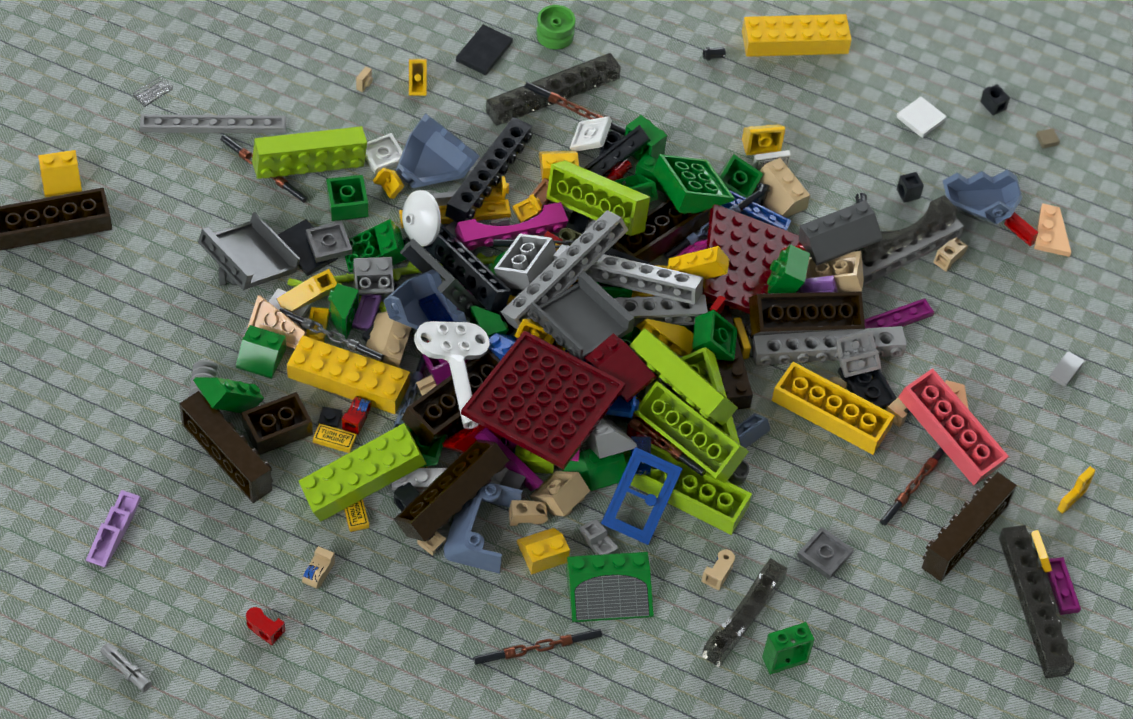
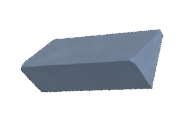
M756 413L735 427L740 445L744 448H747L770 431L768 418Z

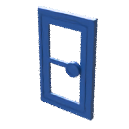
M635 447L601 524L649 545L683 468ZM640 462L668 474L658 498L654 494L646 496L629 488ZM627 492L645 499V503L648 506H653L643 530L616 519V515Z

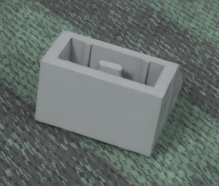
M392 257L354 258V287L359 290V295L394 292Z

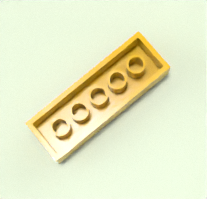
M846 14L744 17L742 26L746 57L848 54L852 40Z
M302 335L287 363V376L290 379L351 400L356 396L372 401V407L392 414H396L410 386V371Z
M795 362L791 363L775 386L771 400L874 455L891 429L895 416Z

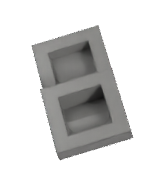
M1068 351L1052 371L1049 378L1066 387L1073 379L1075 373L1082 367L1085 360Z
M597 519L579 528L584 539L596 555L619 554V548L608 537L607 530Z

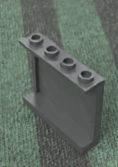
M253 212L250 222L215 233L209 227L202 228L198 240L203 249L242 290L296 273L300 258L256 212Z
M412 239L400 251L420 272L437 271L445 279L437 289L460 311L464 312L469 319L471 317V306L485 308L417 241Z
M586 272L579 275L578 284L540 306L532 302L530 311L533 321L540 324L544 331L550 334L558 345H562L569 354L582 361L585 360L584 357L613 333L617 337L622 338L632 332L634 328L635 318Z

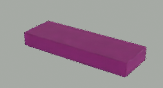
M1064 557L1049 559L1052 571L1046 572L1060 615L1079 613L1081 607Z

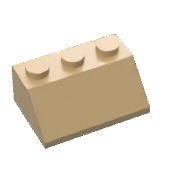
M781 158L766 163L759 170L763 173L759 182L770 186V192L767 193L763 204L767 209L787 218L808 208L810 194Z
M861 251L845 254L820 265H816L812 258L809 257L806 279L834 275L838 292L862 291L864 276Z
M387 311L376 314L375 324L370 332V339H368L366 347L383 354V363L399 368L412 328L390 319Z

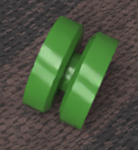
M549 5L543 8L537 17L536 36L540 44L554 50L568 47L574 39L576 22L574 13L562 5Z

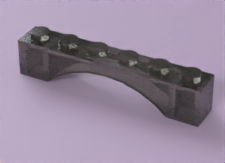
M943 195L930 202L927 211L916 223L900 230L881 231L883 237L881 241L856 251H861L862 260L866 264L872 261L875 262L886 254H892L898 248L906 247L911 242L917 239L920 240L931 232L935 233L940 228L953 224L956 220L958 209Z
M772 558L769 559L735 611L715 630L705 643L702 653L703 658L717 667L721 666L785 581L788 568Z

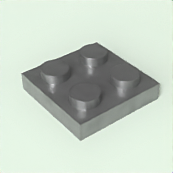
M342 221L306 229V236L316 263L352 254V247Z
M821 527L798 552L797 557L830 579L853 554L854 549Z

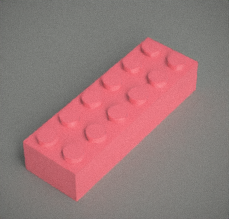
M933 368L906 386L898 398L973 486L1001 467L1009 457Z

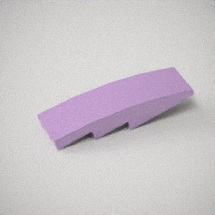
M121 490L115 506H111L105 523H101L86 558L87 562L106 568L141 501L140 496Z

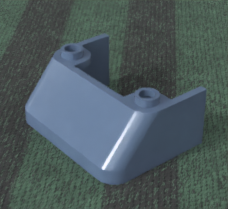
M489 483L481 487L477 491V495L473 499L468 500L463 505L461 511L455 513L444 546L445 558L452 562L500 574L502 554L484 550L483 536L471 531L481 501L510 507L512 500H522V490L495 483Z

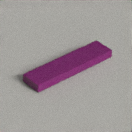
M924 298L864 319L865 329L903 327L933 316L934 311Z
M484 428L475 436L479 440L496 442L510 460L505 464V467L526 477L525 486L531 492L541 486L543 481L489 429Z

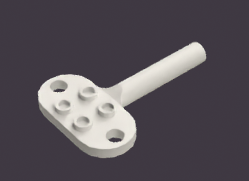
M425 322L417 329L414 335V342L422 354L430 358L444 359L449 363L461 414V409L473 396L465 360L479 359L486 353L489 347L488 335L481 327L473 323ZM421 337L427 338L429 342H424ZM475 339H480L483 344L477 343ZM461 415L465 429H472L479 425Z

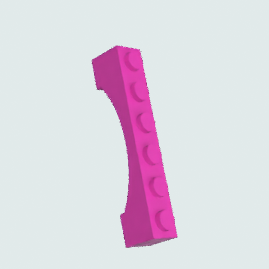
M558 202L544 205L539 215L520 224L492 226L478 223L476 219L458 222L455 234L457 239L468 250H474L481 246H493V239L515 240L519 234L543 236L547 231L559 233L561 229L566 227L568 218L562 203Z

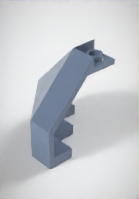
M425 113L410 133L395 171L402 180L407 182L412 188L464 178L480 156Z
M1005 170L994 177H990L981 171L968 179L957 172L943 180L949 204L958 210L994 224H998L1011 217L1022 200L1017 176L1009 170Z
M435 270L427 271L406 280L383 300L390 319L416 330L423 323L430 321L467 322L464 312L457 310V307L437 289L442 284L440 274Z

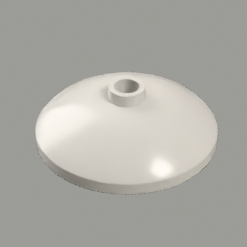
M425 190L412 192L405 201L402 211V222L406 235L410 240L414 239L421 246H429L436 240L441 225L439 206L435 198Z

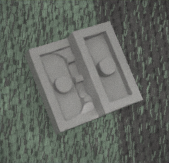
M871 329L834 338L844 377L881 369L879 352L875 347L873 331Z

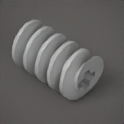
M201 360L194 363L189 397L198 391L201 393L193 381L195 377H216L218 366L215 362Z

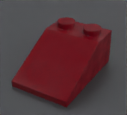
M614 333L584 357L586 363L626 383L625 389L619 395L626 402L630 401L656 378V375L634 351Z

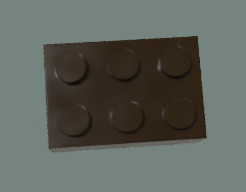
M297 392L242 412L243 427L259 455L313 435L312 420Z

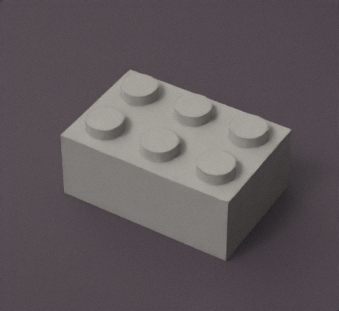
M519 234L495 266L496 276L508 288L524 290L553 262V255L556 252L553 239L550 237Z

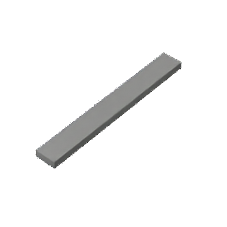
M141 114L140 132L286 134V116Z

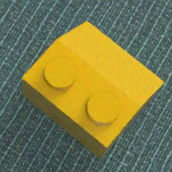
M778 124L744 127L742 142L746 155L781 151L785 126Z
M76 150L38 155L45 197L82 191Z
M576 151L539 152L542 180L544 178L549 180L551 164L566 160L579 166L578 153Z
M555 528L516 540L531 575L565 564L567 557L570 556V548L563 534Z

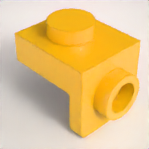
M382 168L372 180L374 184L381 185L388 197L395 199L405 186L396 171Z
M501 176L500 183L492 188L490 196L488 198L485 197L484 201L505 200L506 194H509V183H506L505 176Z
M531 194L528 199L512 206V209L520 223H523L541 213L542 203L538 197L535 198L534 194Z

